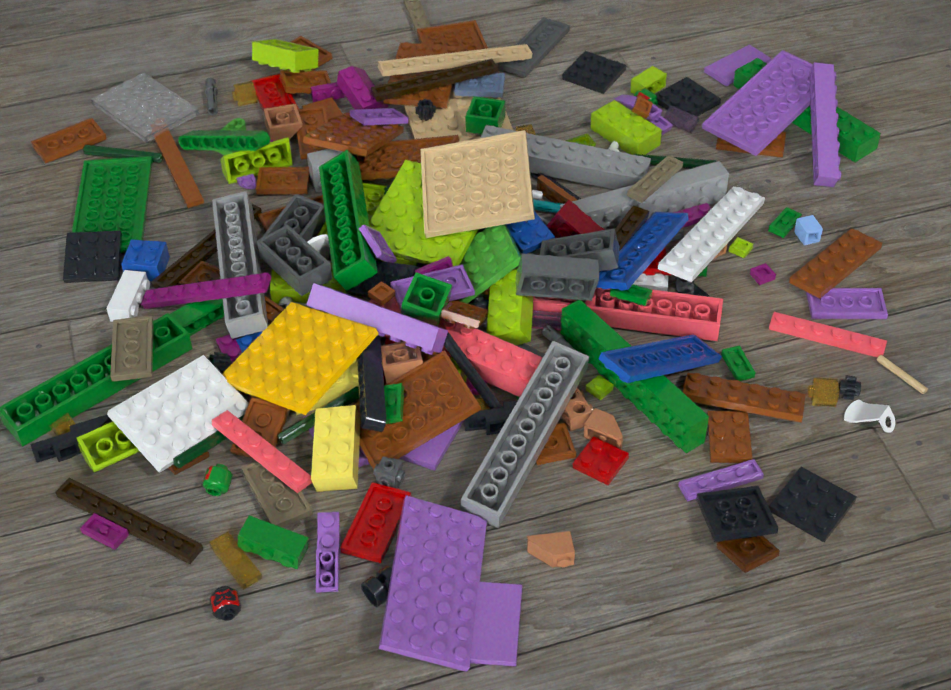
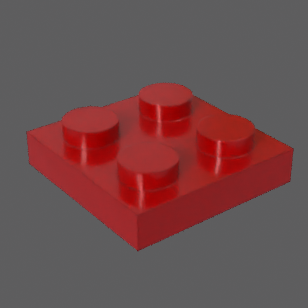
M593 436L573 462V469L609 485L629 459V453Z

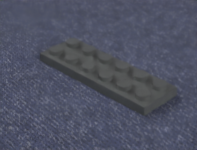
M543 17L516 44H527L533 53L532 59L499 62L498 69L526 77L570 31V25Z

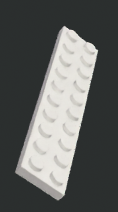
M733 186L659 262L658 269L692 282L764 204L765 198L757 193H751L741 187Z

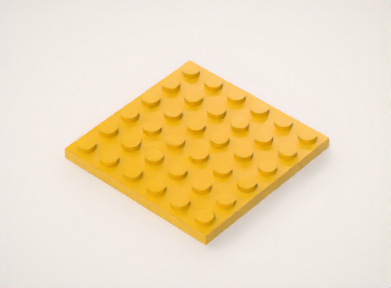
M291 302L222 375L236 390L306 415L375 339L378 331L374 327Z

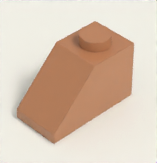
M595 408L584 424V438L591 440L594 436L622 450L623 435L614 415Z
M570 531L527 536V552L552 568L574 565L575 551Z

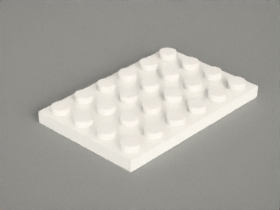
M203 355L108 410L107 415L160 473L173 465V458L218 431L212 426V419L226 410L239 418L245 414L249 403Z

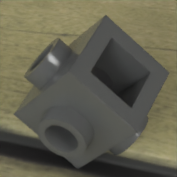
M383 456L380 463H377L374 468L376 483L398 489L405 478L403 462L395 458Z

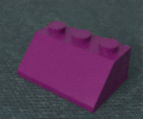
M350 66L338 71L336 83L354 110L388 108V104H384L383 101L376 102L371 93V87L375 85L364 69Z

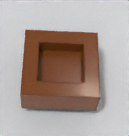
M638 96L633 105L632 112L646 119L653 103Z
M381 281L368 291V297L383 306L395 297V290Z

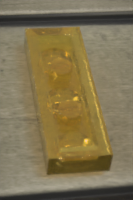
M228 531L209 542L212 550L243 590L262 579L260 571L245 552L238 547V543Z

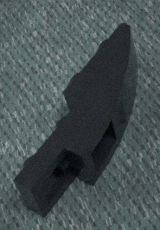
M518 400L503 402V408L476 412L464 420L465 431L485 429L486 435L498 434Z
M103 415L71 425V432L30 444L36 462L57 457L58 462L81 454L77 437L112 422L110 417Z

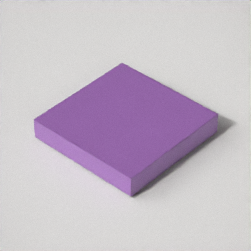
M362 225L359 228L378 259L390 263L397 261L379 231L367 225Z

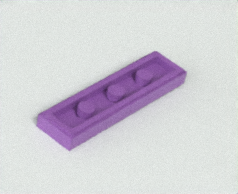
M755 459L679 481L678 486L688 502L697 499V493L731 489L763 479L764 474Z

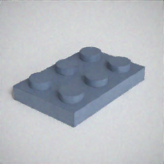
M494 73L459 83L456 82L454 94L455 96L503 98L505 73Z

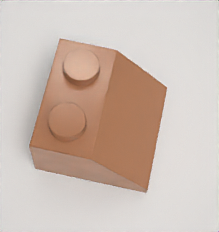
M296 104L263 109L265 126L271 140L276 141L287 137L290 140L303 126Z
M406 341L381 346L386 384L423 363L419 346L416 349L406 346Z

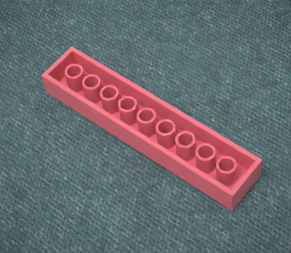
M596 288L592 301L586 300L585 302L610 327L681 337L694 334L699 339L718 341L723 299L653 290L652 297L647 305L644 306L610 296L611 289ZM533 296L532 317L561 320L562 308L577 300Z
M395 297L382 306L401 313ZM372 299L369 301L370 303L381 306ZM441 318L438 327L448 330L484 381L518 397L522 395L543 357L479 329H468L462 323L456 322L453 324L446 322L445 318ZM443 345V348H442V351H441V352H443V351L445 350V352L447 353V355H448L449 357H452V356L450 355V353L447 351V349L445 348V346Z

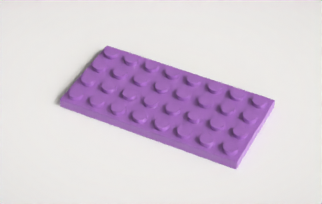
M782 50L704 121L702 129L757 156L810 106L809 71L813 64Z
M406 495L403 501L379 649L465 672L468 671L471 660L478 582H480L486 520L474 514Z

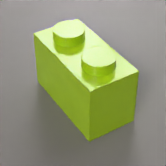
M651 66L631 79L630 92L635 94L638 90L641 91L646 88L654 94L666 87L667 73Z

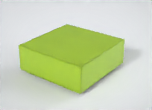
M737 237L730 245L728 252L745 258L753 249V243Z

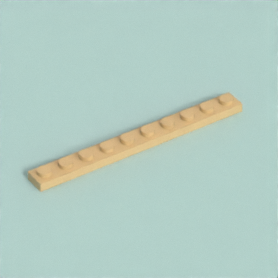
M524 44L378 61V68L382 76L450 69L488 59H493L495 63L532 59L533 53L528 45Z

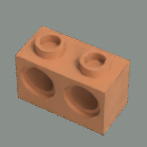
M578 387L561 415L570 432L583 428L594 411L592 405L588 404L585 400L583 391L579 390Z

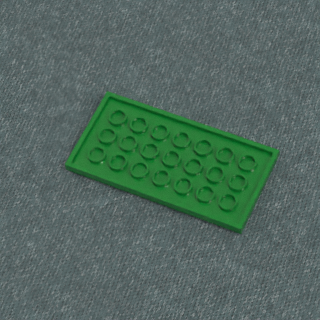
M152 157L84 160L72 233L121 230V253H126L131 240H143L153 162Z

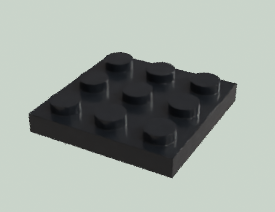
M585 51L562 74V80L604 94L625 72L626 65Z
M688 77L656 93L658 105L685 123L721 104V98Z
M121 230L67 233L63 272L64 283L119 281L122 246Z
M800 467L769 505V509L774 515L825 543L856 502L857 496Z
M759 486L697 493L698 505L714 542L778 534V525Z

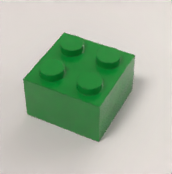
M473 96L465 116L466 132L482 134L486 125L501 128L506 117V101Z
M416 272L402 302L401 314L438 327L442 318V309L448 304L451 297L452 285Z

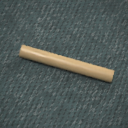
M883 355L877 358V362L922 394L927 392V387Z

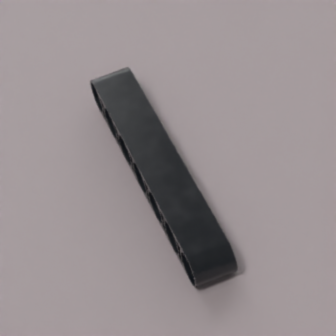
M377 335L357 357L360 421L362 429L383 432L386 424L381 339Z

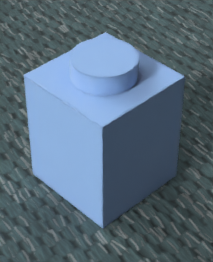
M810 215L797 218L794 232L803 245L820 242L823 228L816 218Z

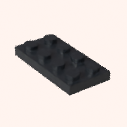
M376 261L378 273L346 292L350 295L368 297V291L381 281L391 287L390 282L413 277L415 270L419 268L415 265Z

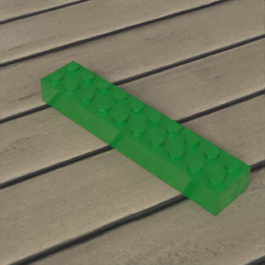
M756 58L736 69L733 86L741 89L767 63ZM808 106L792 123L812 135L811 106ZM837 107V127L839 128L837 141L840 143L838 152L851 161L857 162L877 149L881 133Z
M345 150L319 166L333 276L347 291L364 280L371 278L378 271L375 254L359 230L362 225L370 227L359 162L348 150Z
M577 300L562 308L560 334L578 352L589 356L588 363L592 364L600 375L608 379L626 399H629L639 411H642L648 417L650 422L659 427L662 433L668 436L686 454L705 443L709 416L664 375L630 383L621 381L619 376L612 370L607 369L598 358L601 352L631 347V345L583 301Z
M169 313L153 322L152 372L193 349L189 333ZM111 344L0 406V417L4 426L23 447L141 378L121 381L111 380Z

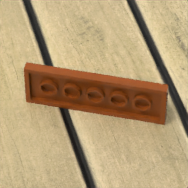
M851 228L790 277L789 283L818 298H822L878 252L882 247V242Z
M689 372L687 373L683 393L695 403L802 423L806 394L798 391H786L776 387L770 388L760 386L759 384H748L738 380H727L717 376L711 377Z

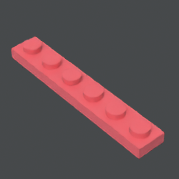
M778 312L773 313L769 325V330L877 358L884 354L887 340Z
M228 410L212 419L213 427L296 493H299L312 483L311 475Z

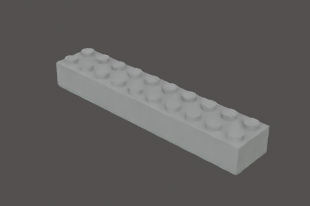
M486 125L481 138L518 131ZM526 133L531 173H543L550 177L616 190L636 184L649 172L651 158Z
M720 161L677 172L643 203L627 196L628 190L633 185L572 202L586 215L590 216L600 227L605 230L614 229L633 205L648 210V220L655 212L673 213L705 203L709 205L717 203L726 195L729 172Z
M247 191L212 199L220 278L226 279L260 274L261 267L253 208ZM264 293L223 298L225 324L232 339L261 332L268 327Z
M552 341L462 496L461 511L477 515L486 520L488 524L499 529L588 367L589 356Z

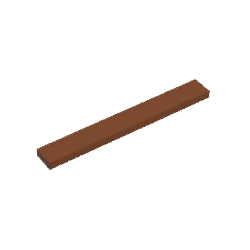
M166 123L150 126V132L163 155L187 208L203 204V197Z

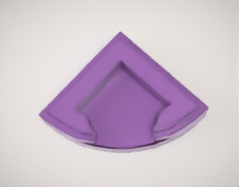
M254 174L237 178V182L241 187L256 189L257 182Z

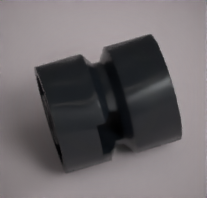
M385 566L378 571L376 577L371 576L361 583L364 595L375 607H379L387 601L392 568L389 566Z

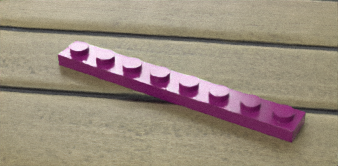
M267 272L146 290L141 306L144 309L266 293L271 276Z

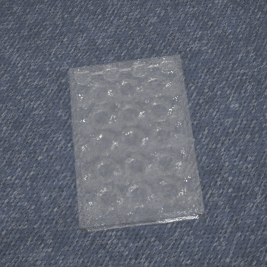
M146 73L138 74L136 77L126 80L122 84L112 87L110 90L98 94L91 99L95 107L145 142L200 114L198 108Z

